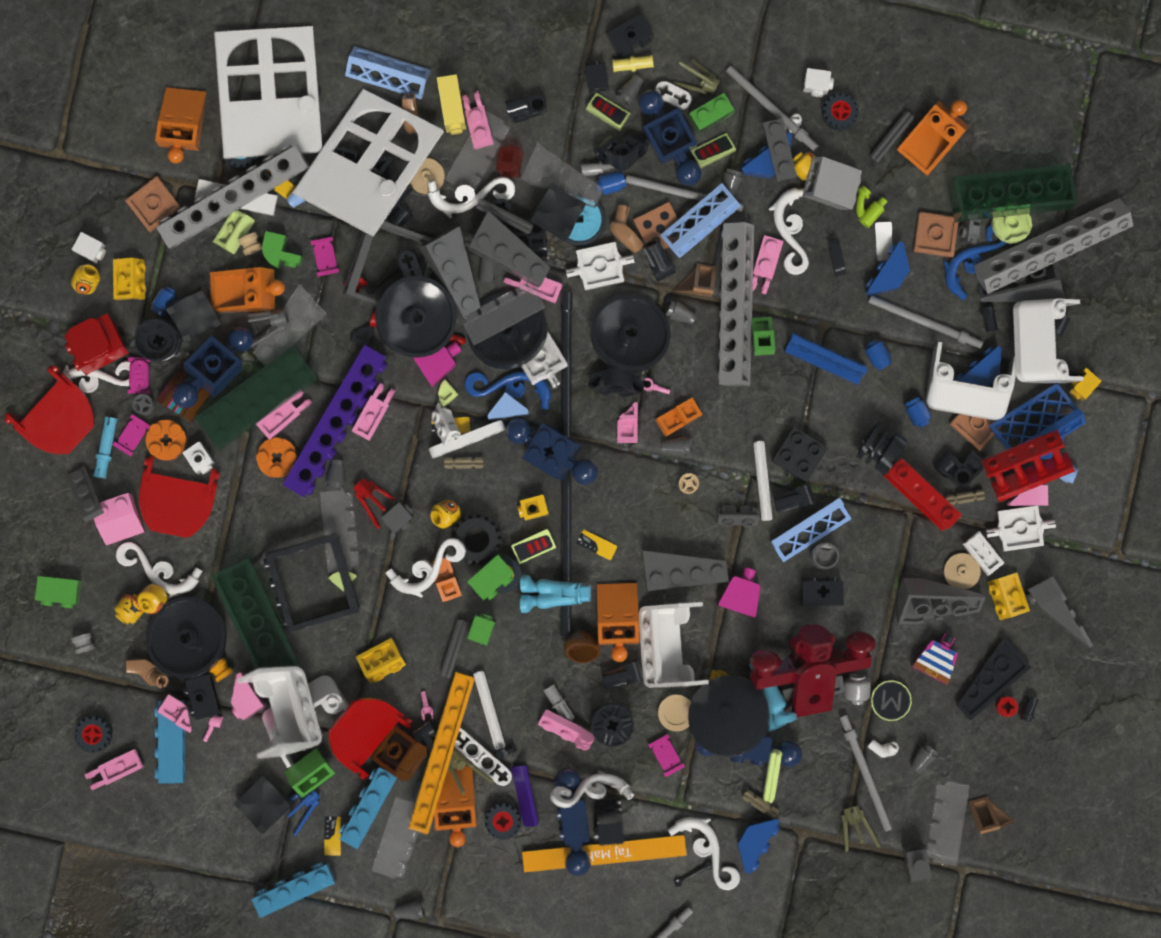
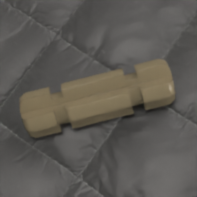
M472 457L444 458V468L453 469V467L456 469H472V467L483 468L484 466L482 457H475V459H472Z
M983 489L974 490V492L967 491L956 493V495L949 494L945 496V499L951 505H955V503L962 504L973 502L974 500H984L985 493Z
M749 789L743 793V800L751 802L752 806L763 813H767V816L771 819H775L779 814L777 808L771 807L768 802L758 795L755 796Z

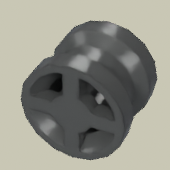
M139 394L134 398L132 406L137 413L148 415L154 411L155 402L150 396Z

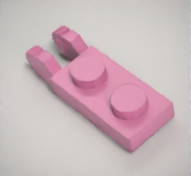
M479 91L474 92V98L478 106L475 108H471L467 94L462 96L466 109L465 115L475 150L494 144L488 116Z
M764 235L753 271V291L757 286L759 276L766 279L762 287V293H767L783 245L782 240Z
M505 278L503 281L508 285L518 288L520 291L554 304L563 285L548 278L544 279L539 288L522 279L520 283L510 278Z
M382 383L378 385L373 396H370L352 429V432L369 441L395 394V390L391 389L387 393L384 402L378 400L377 398L384 389V384Z
M302 390L297 391L289 399L286 398L256 424L269 440L295 420L312 403L308 399L298 408L294 407L292 403L303 395L304 392Z
M545 710L538 723L546 731L553 732L564 740L575 743L577 748L584 751L591 747L590 745L595 739L589 731L549 710Z
M133 749L98 766L97 769L85 774V777L90 779L96 774L101 773L103 780L90 786L91 790L119 780L143 768L144 765L137 750Z

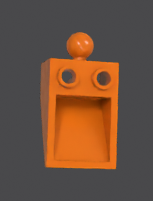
M166 88L158 118L155 141L159 147L172 148L168 152V159L172 163L177 164L183 160L184 153L181 149L199 151L206 92ZM169 135H173V136H174V138H167V137H168Z
M939 100L897 150L928 176L970 127L958 117L966 113L967 104L963 100H956L952 103L950 110ZM934 115L939 116L940 120L937 121V119L934 118L933 116H934ZM953 128L955 130V134H953V132H950L949 129Z
M257 267L210 272L211 304L216 313L275 310V296L281 295L285 290L284 283L274 279L273 269Z
M637 583L597 584L599 645H615L611 656L616 662H622L628 655L623 644H639ZM607 631L613 634L610 639L605 637ZM626 631H632L633 636L627 638L625 636Z
M465 766L462 770L455 769L465 791L464 794H461L451 772L447 769L434 813L435 831L453 829L449 841L454 847H461L466 841L461 828L478 827L473 769L469 766ZM464 814L470 815L471 818L468 822L463 820ZM446 815L450 817V822L447 824L443 822V817Z

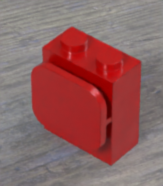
M108 313L97 319H87L70 328L67 334L64 335L67 341L65 347L69 354L73 353L75 358L72 360L77 371L81 370L85 375L129 354L113 319Z

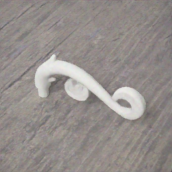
M503 176L492 180L476 195L470 185H459L455 190V197L462 201L463 196L466 195L468 199L463 203L452 204L444 200L446 196L440 194L435 180L427 182L430 201L449 218H452L451 213H462L476 206L479 200L483 199L496 184H505L506 191L498 193L496 190H493L495 198L508 201L515 194L513 181Z
M797 187L782 193L769 208V211L774 210V222L781 236L802 257L801 265L795 266L791 261L795 253L791 252L786 256L784 268L793 275L803 273L809 264L805 251L792 236L802 229L803 222L801 217L796 214L788 216L786 221L792 223L791 227H787L783 219L784 209L789 203L791 206L794 200L803 196L804 188L797 189Z
M121 362L117 366L115 374L119 376L122 370L129 371L131 362ZM66 365L63 374L70 380L79 376L90 377L89 382H86L84 378L79 382V388L84 393H92L97 390L99 379L119 386H129V379L122 381L101 370L85 375L81 370L77 371L76 368L69 370L68 365Z
M448 538L445 540L437 552L433 565L424 559L414 563L412 572L416 577L422 578L424 576L423 571L427 573L426 578L418 583H408V579H402L400 575L397 576L392 568L385 574L391 580L392 586L398 591L422 598L423 595L420 592L429 588L439 574L445 548L452 545L456 549L455 555H445L446 559L451 562L462 560L466 549L463 542L459 539Z
M133 542L121 544L116 551L117 561L121 565L132 566L137 563V558L129 560L125 554L128 549L135 550L152 584L161 586L169 594V600L191 591L199 582L198 578L202 573L201 569L195 567L191 575H188L186 579H180L182 583L168 584L160 579L159 574L163 572L164 579L172 577L174 569L170 563L160 561L152 569L142 549Z
M598 771V774L591 775L580 783L572 799L565 800L560 796H571L569 789L560 786L552 789L550 797L557 806L568 808L579 800L584 791L593 799L603 798L606 794V788L602 784L615 788L620 794H624L628 800L633 798L634 794L630 790V786L620 777Z
M684 817L677 820L675 825L667 829L671 836L684 830L692 832L691 828L703 832L709 840V846L704 847L703 843L706 840L698 838L693 843V851L700 857H707L712 854L713 877L719 888L731 890L738 885L740 874L734 867H722V872L727 871L731 875V879L728 882H723L719 878L720 847L714 830L707 824L711 821L710 818Z

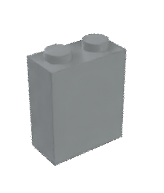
M812 157L803 197L840 210H853L857 189L861 182L862 170L826 157Z

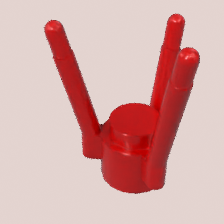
M363 478L353 488L357 492L355 496L360 500L375 527L379 529L380 526L364 498H370L382 511H385L386 508L373 495V489L392 501L395 500V497L378 487L372 480L368 482L366 478Z

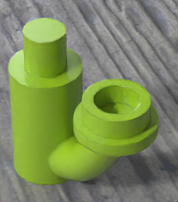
M862 185L857 189L859 194L856 212L859 222L866 228H869L884 211L883 207L887 201L881 197L877 202L873 201L865 211L864 200L865 198H870L871 192Z

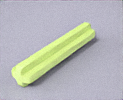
M772 749L770 753L763 800L772 803L775 799L782 752L776 749Z

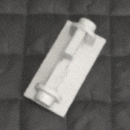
M437 403L435 411L432 413V422L435 423L438 436L441 438L443 445L446 446L448 440L458 441L461 434L457 425L454 424L455 420L451 410L447 407L441 408L440 403Z

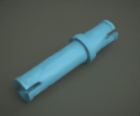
M111 417L104 418L99 451L95 456L97 461L93 476L106 479L108 464L112 460L110 454L118 419Z

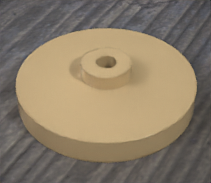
M430 158L425 159L410 182L411 187L416 192L428 195V181L435 180L437 189H440L445 180L442 166Z
M959 553L951 556L946 561L943 572L945 580L950 586L969 589L978 582L981 570L971 555Z
M682 695L666 697L658 709V717L661 724L671 731H682L688 728V711L691 701Z

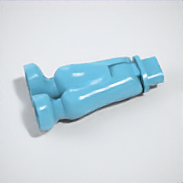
M522 575L520 578L522 593H539L538 596H521L520 610L522 613H528L534 606L540 609H547L591 601V585L540 579L534 582L529 575Z
M750 663L749 666H750V669H751V671H752V668H754V667H753L752 664ZM778 686L761 689L770 707L768 732L779 729L787 723L798 719L796 713L784 712L783 709L786 706V701Z

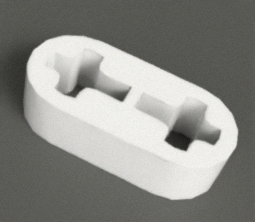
M666 81L660 82L656 86L655 90L660 94L661 91L659 89L668 87V92L672 94V96L669 94L662 96L665 103L679 108V110H685L690 106L691 96L687 91ZM674 96L679 98L685 96L687 103L679 105V100L674 98Z

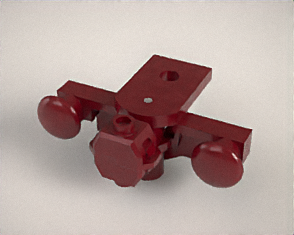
M806 624L799 629V634L789 641L788 646L792 653L784 660H781L779 655L771 650H758L752 654L750 662L754 668L751 671V681L756 690L795 683L791 712L796 713L797 717L832 711L837 674L870 668L872 656L869 652L875 649L876 641L869 633L862 631L853 632L847 636L845 641L849 650L843 651L842 654L840 649L832 650L835 636L829 633L825 627L820 624Z

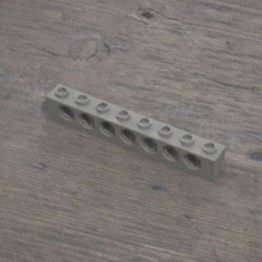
M290 144L280 150V155L276 157L271 155L263 160V165L250 167L246 170V175L241 178L237 175L230 179V184L224 188L221 185L211 191L212 195L205 198V196H202L194 201L195 205L188 208V206L179 209L177 211L178 215L171 218L168 216L160 221L161 225L156 228L169 249L176 247L308 169L310 166L298 146L292 147ZM283 159L289 162V167L285 171H282L279 167V163ZM266 169L270 170L272 174L268 181L262 178V173ZM247 180L254 182V188L251 191L245 189V182ZM230 190H234L237 193V198L234 201L228 199L227 195ZM213 200H217L220 205L219 209L215 212L210 208ZM197 210L202 213V219L199 222H196L193 218V214ZM180 220L185 224V229L182 232L176 229V223Z
M1118 198L974 265L977 280L987 294L1133 227L1131 212L1122 200Z
M746 222L723 223L721 234L723 250L721 251L722 270L720 273L722 290L720 291L721 310L719 313L721 330L719 331L720 350L718 357L720 368L718 379L720 385L750 386L754 225Z

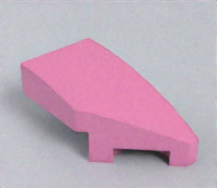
M634 402L632 407L619 417L617 421V443L638 442V402Z
M1041 485L1016 495L1012 500L1008 501L1007 506H1048V485Z
M167 694L157 712L190 733L192 730L186 704Z

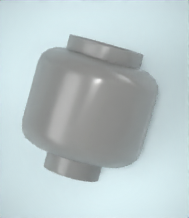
M851 674L845 679L844 697L851 701V704L861 705L863 701L870 698L871 682L864 674Z

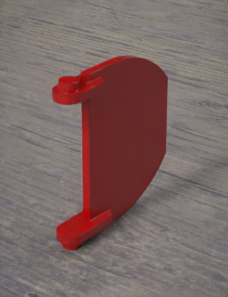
M53 364V366L49 365L46 369L58 382L22 421L18 420L10 412L5 413L4 421L9 425L12 423L14 425L13 428L38 449L53 454H70L93 429L94 414L91 404L83 391L65 374H60L58 372L60 370L59 367Z
M146 457L144 465L147 466V469L143 471L139 492L140 510L146 525L154 532L189 538L203 527L212 512L217 489L215 480H219L220 472L216 468H212L209 484L154 474L152 472L155 457Z
M376 698L356 699L350 703L328 731L330 748L334 756L344 766L355 774L359 772L358 776L362 780L369 779L370 774L361 767L398 721L408 729L412 727L411 723L413 721L408 717L403 719L404 714L383 700Z

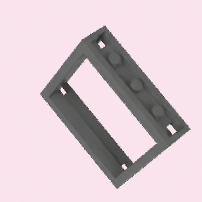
M385 221L379 228L420 244L431 240L429 237ZM362 232L342 295L377 306V299L355 292L373 236ZM423 256L420 270L423 277H430L432 270Z

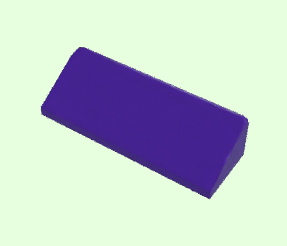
M527 765L512 767L511 770L523 826H538L539 821Z

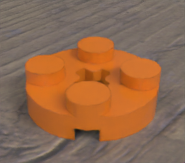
M161 420L150 426L146 434V446L150 454L164 461L174 460L186 449L187 435L176 422ZM164 435L172 438V442H169L168 446H164V443L161 442V438H164Z
M275 437L262 443L258 449L256 460L260 470L265 475L273 478H282L288 476L297 461V452L289 441ZM274 453L282 454L280 457L282 461L280 463L277 461L273 463L272 455Z

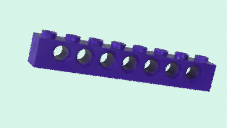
M364 345L282 484L283 486L302 497L311 496L316 488L314 482L317 477L321 478L326 471L324 465L327 460L331 461L337 450L334 448L338 442L342 443L347 433L344 431L348 425L352 426L356 420L357 415L355 413L359 407L362 408L366 403L367 397L365 396L368 390L372 391L376 386L378 373H383L388 363L385 356ZM367 364L373 367L370 375H364L362 372L363 367ZM355 382L362 383L363 388L359 393H354L352 390ZM346 399L352 401L350 410H343L342 403ZM335 417L342 419V424L338 428L332 426V420ZM325 434H329L332 441L329 445L325 446L322 444L321 439ZM314 452L321 454V460L318 463H314L311 460V455ZM308 469L311 472V477L309 480L304 481L301 478V472Z

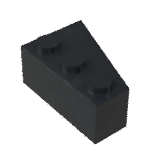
M620 799L596 800L598 825L594 826L595 841H599V846L624 844Z

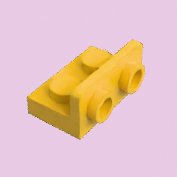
M138 258L113 259L114 300H145V260Z
M1018 573L987 582L989 593L995 605V611L1000 620L1030 611Z
M392 638L356 656L369 683L379 682L388 674L398 672L406 665Z

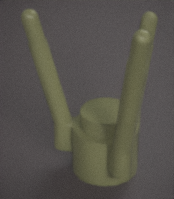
M691 59V62L705 75L679 61V65L702 79L700 85L703 88L676 81L673 82V85L701 92L704 95H707L708 92L714 93L720 82L716 75L710 73L695 59Z
M453 749L448 770L451 772L461 794H464L465 791L455 769L462 770L466 765L490 783H493L494 780L466 759L458 749Z
M859 806L844 809V815L841 818L843 821L845 851H849L848 822L849 825L854 824L860 843L864 842L859 826L861 820L877 848H880V843L866 820L863 810H860Z

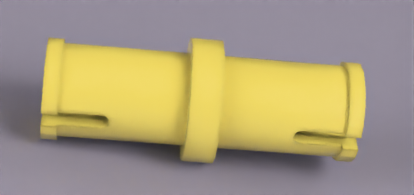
M632 55L630 58L612 60L614 72L627 70L635 72L636 69L654 67L652 55L640 57Z

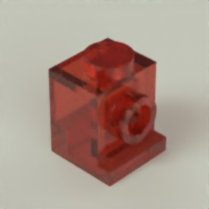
M515 145L500 147L496 170L504 177L521 178L520 171L524 153Z

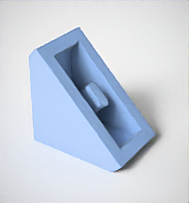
M505 392L488 414V420L527 416L529 413L528 409Z

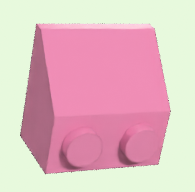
M126 493L100 502L104 513L94 518V521L106 545L145 532L132 494Z
M239 672L236 675L231 701L233 705L232 712L238 719L241 718L242 720L250 718L267 706L263 697H260L255 692L253 683L237 682V679L247 675L245 672Z

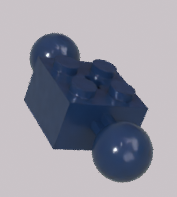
M654 89L643 91L638 98V106L643 113L651 115L654 121L643 126L642 131L661 166L675 159L678 165L676 168L678 181L687 186L696 184L701 178V168L697 162L688 160L685 153L695 149L697 141L681 111L677 108L664 115L662 111L664 104L662 95ZM666 134L674 135L673 140H666Z
M243 326L232 329L228 335V344L226 346L222 345L211 335L184 362V371L192 380L189 383H180L173 389L172 399L174 403L180 408L194 406L198 400V391L202 387L215 398L242 370V361L234 354L236 352L248 351L254 343L252 332Z
M517 418L508 423L506 427L507 438L514 444H529L522 459L555 479L563 480L568 470H571L574 480L581 485H588L596 480L598 476L596 464L589 459H581L579 461L575 459L582 447V444L548 424L542 423L537 433L534 434L530 424L524 419Z
M765 736L753 750L741 756L730 757V761L743 763L745 759L750 760V763L753 765L764 766V762L769 763L772 749H776L782 752L780 764L785 767H794L801 761L802 750L797 743L792 741L783 742L779 746H771L772 738ZM695 740L696 750L701 755L707 757L714 755L702 748Z
M563 768L557 772L554 782L556 787H564L571 791L570 797L563 795L565 800H570L580 785L581 779L576 770ZM579 799L571 807L563 808L559 806L556 808L557 818L562 820L563 827H559L560 841L564 840L565 845H570V853L566 856L565 867L574 876L586 874L591 867L589 855L582 850V843L590 842L585 800Z

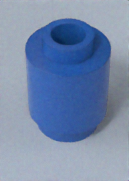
M614 171L598 176L599 180L595 181L598 192H603V195L618 192L622 188L627 187L622 171L618 173Z
M167 286L165 289L160 288L151 302L150 310L164 318L168 314L165 305L177 299L175 296L177 292Z
M874 340L866 345L867 350L864 352L873 367H876L878 371L892 364L890 359L892 357L882 341L878 343L877 340Z
M917 397L905 404L907 408L905 410L914 427L918 425L921 428L930 423L929 419L932 416L923 400L921 401Z

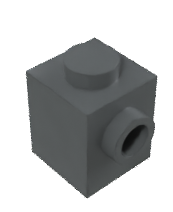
M398 503L381 519L394 534H397L401 529L403 532L413 524L411 520L414 518L411 516L413 511L406 503L403 506L401 503Z

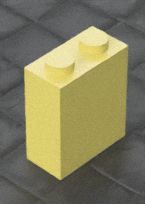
M457 74L438 77L437 83L446 132H450L452 135L460 134L463 132L462 130H466Z

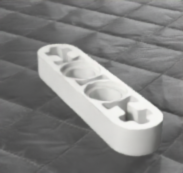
M499 420L461 435L458 441L448 440L446 446L443 443L429 448V452L432 458H436L506 429L503 421Z
M460 728L459 731L462 733L460 737L464 741L468 737L470 741L465 743L463 749H461L459 745L462 743L456 740L454 747L491 777L495 783L500 786L509 784L512 779L511 771L465 730ZM469 744H475L478 747L476 755L472 756L467 753L466 748ZM485 757H490L493 760V766L490 769H485L482 766V760ZM497 764L501 766L498 768L501 773L505 771L508 773L506 776L508 778L507 781L502 780L500 782L498 780L499 775L496 772L493 776L490 774Z

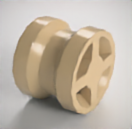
M256 232L245 235L238 240L239 244L244 248L243 253L245 256L262 249V244L257 240L258 235Z
M691 473L684 474L679 479V489L685 494L694 493L699 486L698 478Z

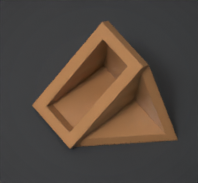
M697 263L696 267L672 291L712 297L717 266Z
M988 796L968 801L975 829L979 834L998 830L1015 822L990 801Z

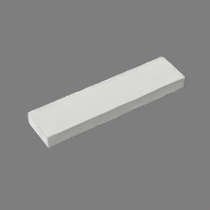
M199 179L195 200L202 196L207 198L212 195L211 191L221 185L224 188L227 185ZM230 190L227 195L228 199L234 201L237 198V193L234 190ZM266 193L240 209L274 216L278 196ZM213 200L211 202L213 204L219 205V202L217 200Z

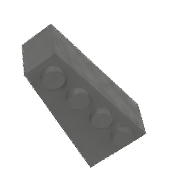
M489 211L485 214L467 248L472 253L537 288L542 285L550 270V267Z
M460 226L452 227L419 246L437 282L451 295L456 307L457 318L465 317L481 308Z
M642 551L647 591L729 581L726 561Z

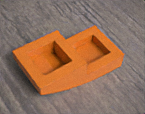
M690 398L658 417L655 421L664 436L667 437L703 414L694 399Z
M443 556L435 582L442 602L462 596L452 565L446 559V556Z

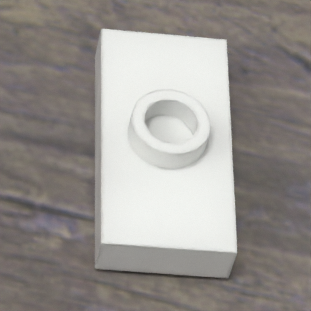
M980 531L963 543V546L987 576L1004 564L1003 560Z

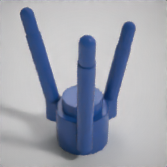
M315 790L303 798L300 797L301 802L287 815L291 817L304 804L307 807L311 805L294 831V836H297L313 809L319 804L317 800L320 796ZM296 793L288 799L293 801L300 797V795Z

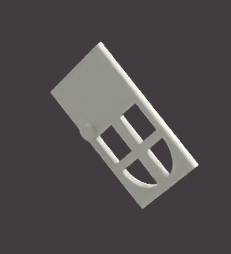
M313 26L214 32L223 158L277 156L281 154V149L290 144L292 147L298 146L302 154L319 153L322 149ZM271 38L284 39L293 43L302 52L305 62L273 64ZM257 39L259 65L227 66L231 52L238 45L248 40ZM306 71L308 96L276 99L274 73ZM260 74L262 100L229 102L228 76Z
M362 89L292 193L374 237L443 134V130ZM382 111L390 113V116L377 135L353 122L361 115L369 112ZM404 121L409 123L418 134L419 142L415 154L391 143V140ZM347 130L371 142L357 164L333 152ZM385 150L409 162L396 183L371 172Z

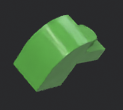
M265 231L262 251L266 260L273 267L280 270L282 262H284V266L290 268L302 265V256L284 252L287 242L285 235Z
M771 317L752 318V348L754 356L775 354V339Z

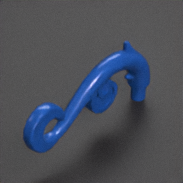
M992 224L986 229V239L988 242L992 241ZM1000 241L995 244L970 247L956 254L950 263L944 261L946 284L953 295L956 294L962 301L968 296L961 289V278L956 277L957 269L962 261L970 258L972 263L965 262L964 269L967 273L975 274L974 265L982 262L978 254L999 249L1006 242Z
M524 371L513 372L504 376L487 389L477 391L474 389L475 381L480 380L484 385H487L488 380L482 373L474 372L467 376L465 388L471 396L482 397L505 385L506 393L512 398L518 399L525 394V387L522 383H519V386L515 388L513 383L519 380L530 381ZM543 379L534 384L537 387L534 391L539 394V399H541V409L548 410L551 391L548 383Z

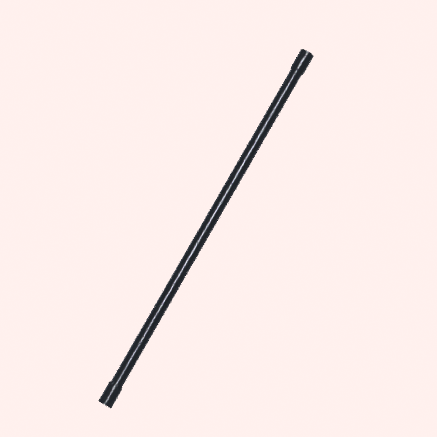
M561 292L562 356L568 365L562 369V433L572 438L573 293ZM568 470L564 479L561 480L562 582H572L571 470ZM572 605L561 606L560 636H569L573 633Z

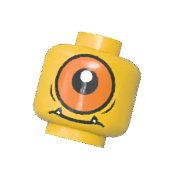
M92 265L78 266L71 278V285L79 294H92L99 284L100 274Z
M447 499L432 507L430 517L433 524L444 529L457 524L460 520L461 512L459 506L453 500Z

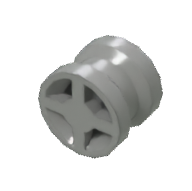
M91 633L71 638L72 643L76 647L74 650L75 654L95 649L94 644L90 640L92 637Z

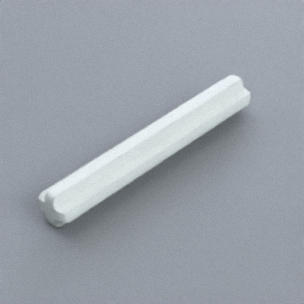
M756 441L753 445L761 520L769 521L772 520L765 442Z
M478 671L474 673V679L494 748L499 750L505 747L504 739L484 671Z

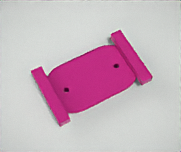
M333 237L311 241V245H315L314 254L317 268L320 271L317 272L318 277L339 273V268L336 269V259L333 245L331 244Z
M128 357V362H131L129 366V386L131 390L128 389L127 394H150V390H147L149 387V364L147 362L151 361L145 358Z
M133 414L130 416L133 420L127 424L118 439V443L114 441L112 444L131 457L134 454L131 451L139 444L146 432V428H150L149 424Z
M668 734L648 744L649 748L653 747V752L662 769L666 771L664 773L665 777L685 767L684 763L680 764V759L671 742L667 740L670 738Z

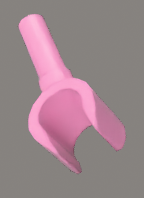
M650 378L644 379L651 382L649 388L644 387L645 391L655 390L666 394L670 393V389L654 384Z
M422 691V720L425 721V714H430L433 720V709L429 707L426 691Z
M214 715L210 719L208 730L202 739L203 741H208L214 727H221L223 717Z

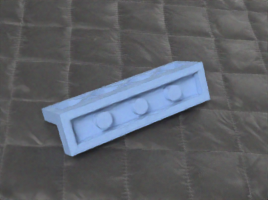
M354 46L348 58L345 76L402 94H415L416 98L422 99L431 70ZM352 64L360 66L363 72L356 73L351 71ZM378 71L382 78H373L370 72ZM397 77L401 84H392L389 78ZM412 82L420 84L419 92L412 90L408 84Z
M721 183L660 236L673 252L681 258L739 209L741 205ZM723 190L728 198L723 202H715L716 196ZM711 206L708 215H700L702 207ZM688 219H695V226L691 229H685V222ZM673 232H680L679 239L672 244L667 237Z
M840 498L770 542L782 562L790 559L851 520ZM839 508L845 519L840 522L831 521L832 512ZM827 515H829L828 520L822 519V518L826 517ZM816 522H827L826 531L823 533L815 532ZM830 523L835 524L834 526L829 528ZM812 525L811 531L806 530L808 527ZM802 531L810 533L809 542L805 544L797 542L798 534ZM813 534H817V535H818V536H816L815 538L812 539ZM795 536L794 541H789V539ZM785 542L793 544L792 552L787 556H784L779 548ZM796 545H800V546H801V547H799L798 549L795 550V546H796Z

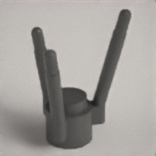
M285 308L248 314V317H254L249 318L248 322L270 319L271 325L277 327L255 340L252 347L275 333L286 329L285 325L289 324V317Z

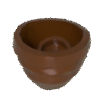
M578 630L570 634L563 647L566 656L576 663H589L596 660L600 655L597 639L587 630Z

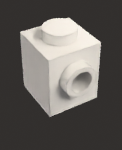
M807 68L803 92L811 93L815 97L827 95L828 91L833 88L834 78H831V71Z
M81 232L72 251L97 264L98 260L101 261L106 253V245Z
M201 442L182 452L195 473L205 474L213 468L211 465L215 462Z

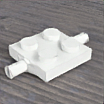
M616 242L577 250L578 265L576 268L566 269V273H568V278L579 275L583 280L585 291L624 282L623 265L634 263L633 255L621 257L617 251Z
M547 333V338L541 351L536 357L521 367L532 385L548 378L552 387L555 388L556 385H560L555 374L568 365L550 334Z
M1038 506L997 511L998 526L997 528L986 529V533L994 532L986 534L987 538L999 536L1003 552L1044 546V529L1056 528V524L1047 525L1055 523L1054 519L1042 521Z

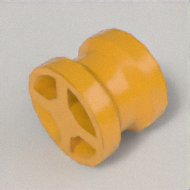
M225 658L219 660L209 671L214 674L217 683L234 671L231 667L227 666Z

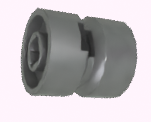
M821 543L811 551V562L818 569H830L837 564L839 551L833 544Z

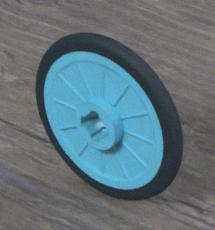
M582 193L569 195L583 201L586 205L580 214V217L583 216V223H575L570 236L565 242L577 246L590 244L600 237L605 228V211L600 202L590 195Z

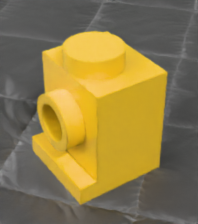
M1087 368L1080 372L1083 375V381L1071 383L1073 387L1069 394L1076 400L1080 399L1083 401L1087 399L1101 383V380Z
M544 495L520 500L521 505L517 506L520 518L524 517L525 521L549 515ZM530 505L536 506L535 512L529 511Z

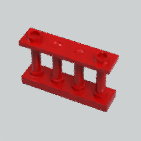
M1058 429L981 460L987 477L994 476L996 479L991 484L999 502L1075 472L1068 453L1061 454L1059 450L1064 448L1065 445ZM1052 452L1053 458L1042 462L1040 457ZM1033 461V466L1022 469V464ZM1014 469V474L1003 477L1002 472Z
M903 459L899 462L896 461L889 472L883 475L890 484L941 531H944L945 528L949 530L962 516L955 507Z

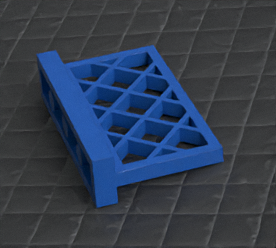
M794 333L784 351L856 385L859 384L861 378L868 370L867 366Z
M1056 383L1003 418L995 421L989 427L1005 449L1008 450L1011 449L1009 445L1010 438L1021 440V445L1057 429L1061 438L1084 425L1086 421L1082 410L1075 406L1059 384ZM1055 391L1061 395L1059 401L1049 400V395ZM1036 403L1044 404L1042 412L1031 411L1032 406ZM1047 405L1058 406L1057 413H1047ZM1061 406L1070 407L1073 412L1068 415L1060 414ZM1019 414L1027 415L1025 423L1016 422L1015 417ZM1030 415L1041 416L1040 423H1029ZM1044 417L1055 418L1054 424L1050 426L1043 425ZM1001 425H1010L1008 433H1001L996 428ZM1013 426L1024 427L1022 435L1011 434ZM1027 428L1038 429L1037 434L1033 437L1026 436Z

